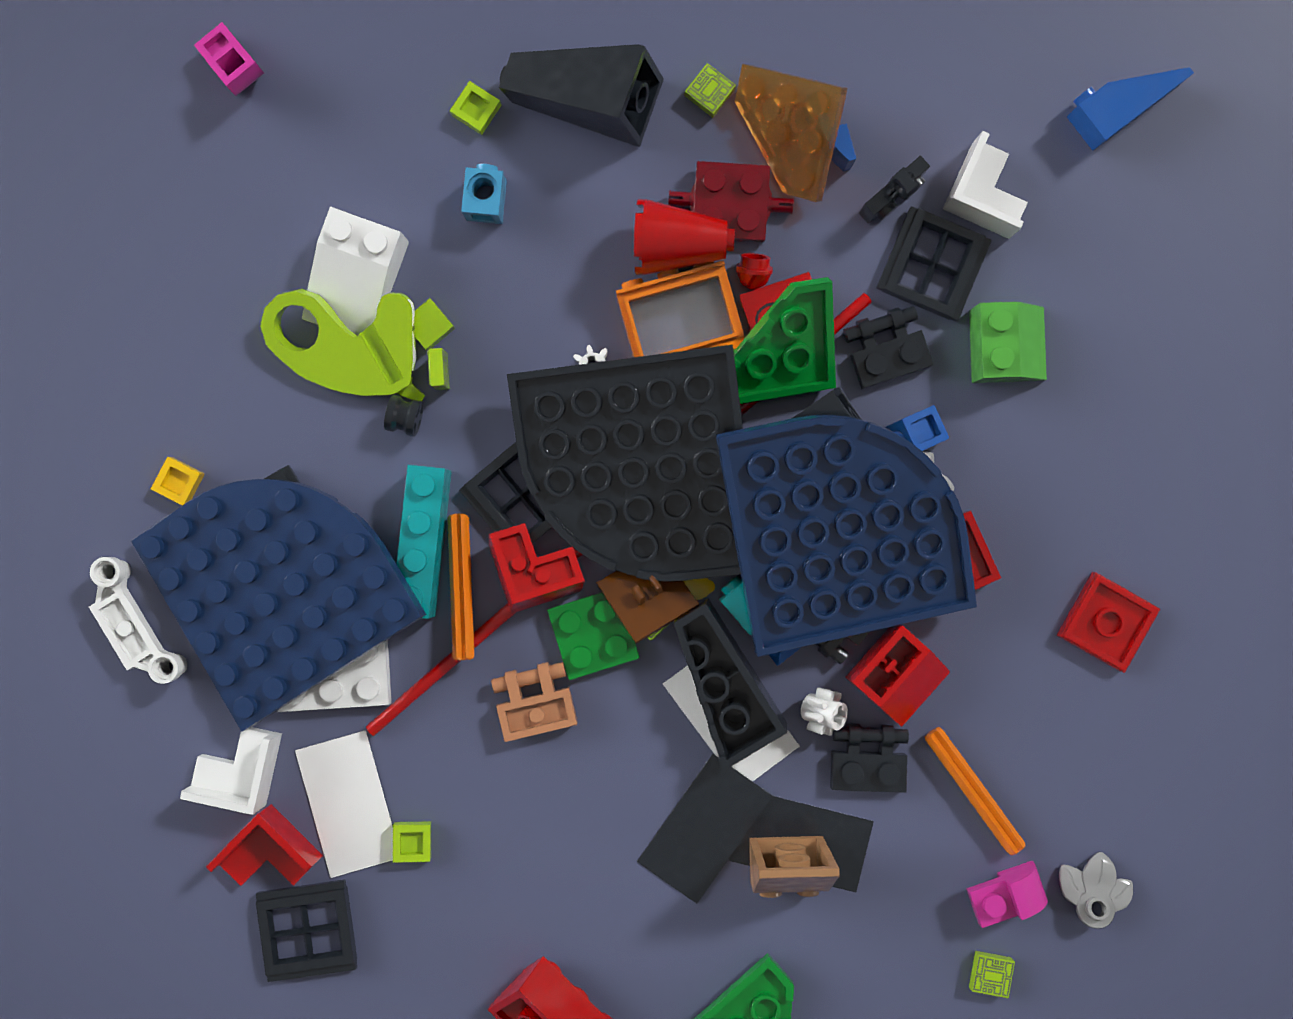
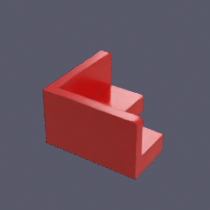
M525 523L489 534V549L511 614L582 590L585 580L573 546L537 557Z
M270 804L259 812L206 868L212 872L221 866L242 886L268 860L294 886L323 855Z

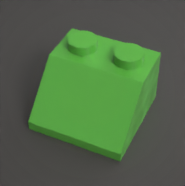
M1022 302L979 303L969 310L972 383L1047 380L1044 307Z

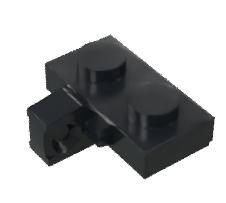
M920 155L909 166L903 167L892 176L885 187L863 205L859 212L860 216L868 224L877 216L881 221L898 207V204L895 202L898 197L907 200L926 182L923 175L930 168V165Z

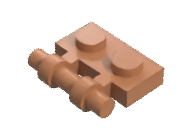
M545 662L537 664L536 669L517 673V670L505 672L503 677L491 679L494 693L504 691L509 693L510 701L496 705L505 742L578 724L570 687L558 690L554 688V679L567 676L563 662L553 665ZM541 683L543 693L523 698L521 687Z

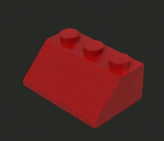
M544 956L527 966L487 1009L496 1019H612L609 1015L596 1008L589 1001L588 995L581 988L574 986L562 974L557 964L547 960Z

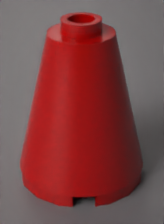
M648 199L637 200L636 205L643 209V213H635L634 257H639V260H642V267H635L636 275H647L726 259L727 251L734 252L735 229L728 228L727 220Z

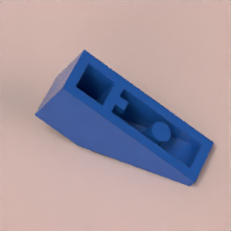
M1190 67L1108 82L1097 91L1091 86L1073 101L1077 107L1067 118L1092 151H1094L1181 85L1194 72Z

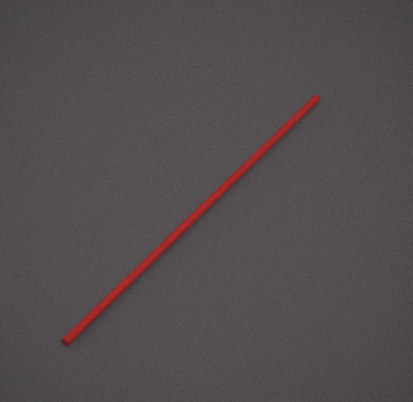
M863 293L834 318V335L872 303L867 294ZM758 401L740 404L741 414L746 413ZM574 549L577 559L583 555ZM508 603L474 632V649L515 614H511ZM452 652L448 654L366 726L367 731L372 736H375L461 660H454Z

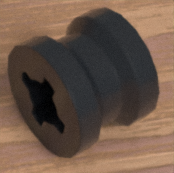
M392 395L385 412L384 429L391 432L397 429L403 430L406 435L415 437L421 425L423 402L419 400L407 402L401 396Z

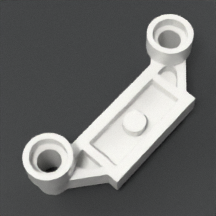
M102 557L95 560L90 568V577L98 587L95 603L89 606L126 670L138 668L147 671L151 679L160 684L178 679L187 669V660L180 654H174L163 649L127 589V579L131 574L129 564L115 557ZM170 662L173 665V671L169 667Z

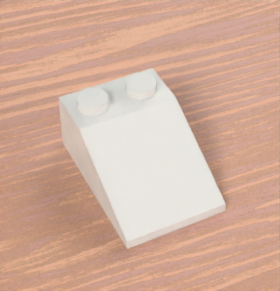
M330 207L317 241L307 291L319 294L332 307L346 327L358 336L373 323L381 297L391 293L409 241L400 231ZM304 308L302 319L318 325L314 315Z

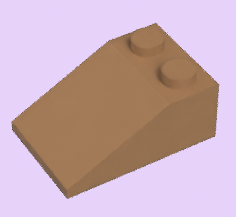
M823 836L749 838L750 882L753 893H760V896L766 898L780 897L782 892H797L800 896L813 897L819 895V891H829L839 878V867Z

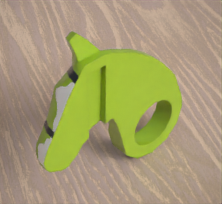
M304 289L281 293L264 308L260 327L266 345L275 356L299 376L325 388L342 393L361 396L397 393L411 400L423 401L425 395L412 383L416 363L415 311L413 302L407 295L387 293L382 296L373 323L358 336L346 327L332 307L319 294ZM291 305L306 308L316 318L319 333L315 344L310 348H300L291 344L283 334L281 317L284 311Z

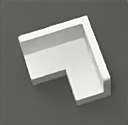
M982 131L972 143L943 209L1009 239L1021 229L1024 222L1020 219L1028 202L995 188L1009 154L986 144L990 134Z
M254 727L241 732L235 761L205 754L199 755L191 786L181 791L180 799L246 814H255L267 804L282 733Z

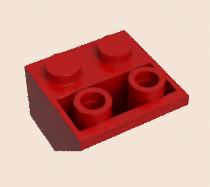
M903 625L889 627L845 678L902 727L947 677L950 671L928 647Z

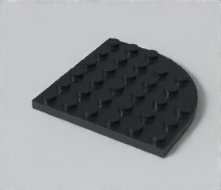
M733 344L507 374L517 451L527 487L531 495H534L548 523L575 550L610 570H617L645 580H650V576H654L657 581H683L741 574L716 440L717 434L743 429Z

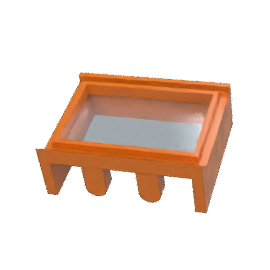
M724 260L716 263L713 261L693 265V269L680 273L678 269L662 271L657 274L658 279L643 282L642 278L629 280L621 284L622 289L616 290L617 301L633 357L732 344L735 350L745 338Z

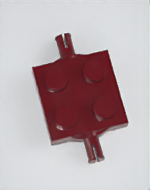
M697 161L696 178L691 192L669 190L668 205L690 207V211L727 220L728 228L735 229L734 240L765 242L766 225L771 212L792 214L794 198L772 197L769 187L771 166Z

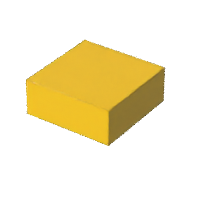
M167 456L151 490L183 506L192 500L205 473L173 457Z

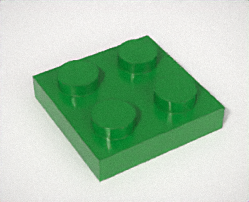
M602 592L547 609L569 680L640 658L635 642Z

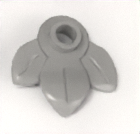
M1103 852L1096 853L1085 865L1083 871L1069 865H1061L1059 883L1061 892L1069 902L1076 905L1079 919L1088 927L1104 928L1112 922L1115 912L1126 908L1132 900V881L1121 878L1117 879L1114 864ZM1094 902H1098L1101 905L1102 912L1099 916H1095L1092 912L1091 907Z

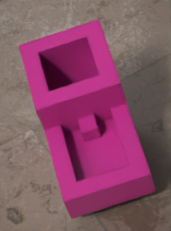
M223 22L194 44L206 62L235 96L264 74L262 69Z
M1033 861L997 872L998 878L966 888L978 924L982 928L1016 916L1021 920H1025L1042 911L1048 903L1040 876Z

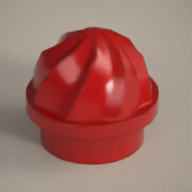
M756 253L741 254V261L736 264L740 283L751 290L766 285L773 272V268L770 266L771 258Z

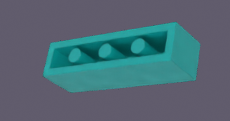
M408 465L397 566L427 614L422 618L430 619L436 616L452 471L444 468Z

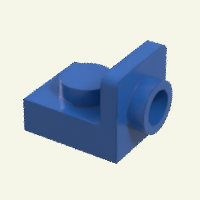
M935 405L884 427L905 438L921 451L949 439Z

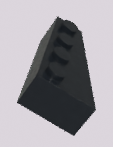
M709 598L676 619L674 626L694 680L696 693L702 705L722 771L785 735L787 733V722Z

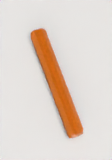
M458 513L451 514L447 518L453 659L457 661L474 658L469 517L466 514Z
M937 727L927 733L925 741L1005 851L1010 855H1015L1023 850L1025 847L1024 840L944 730Z

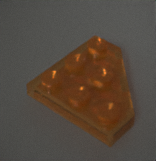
M742 64L735 103L768 166H771L770 169L782 192L813 202L822 201L848 88L751 64Z

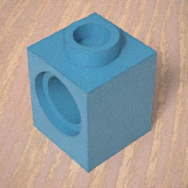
M477 164L476 168L466 167L461 209L466 221L503 224L507 180L504 172L499 171L498 167L490 164ZM482 186L494 188L492 196L485 200L476 198L477 190Z

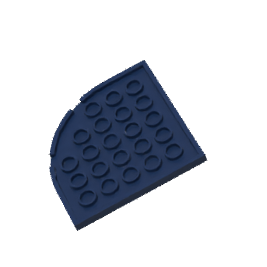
M811 415L791 418L716 435L754 650L758 657L977 607L968 533L959 501L941 474L940 469L925 453L905 438L875 423L837 415Z
M252 479L218 486L188 501L131 541L241 732L255 726L427 615L388 549L369 524L360 515L353 513L346 506L338 502V499L334 496L302 483L279 479Z

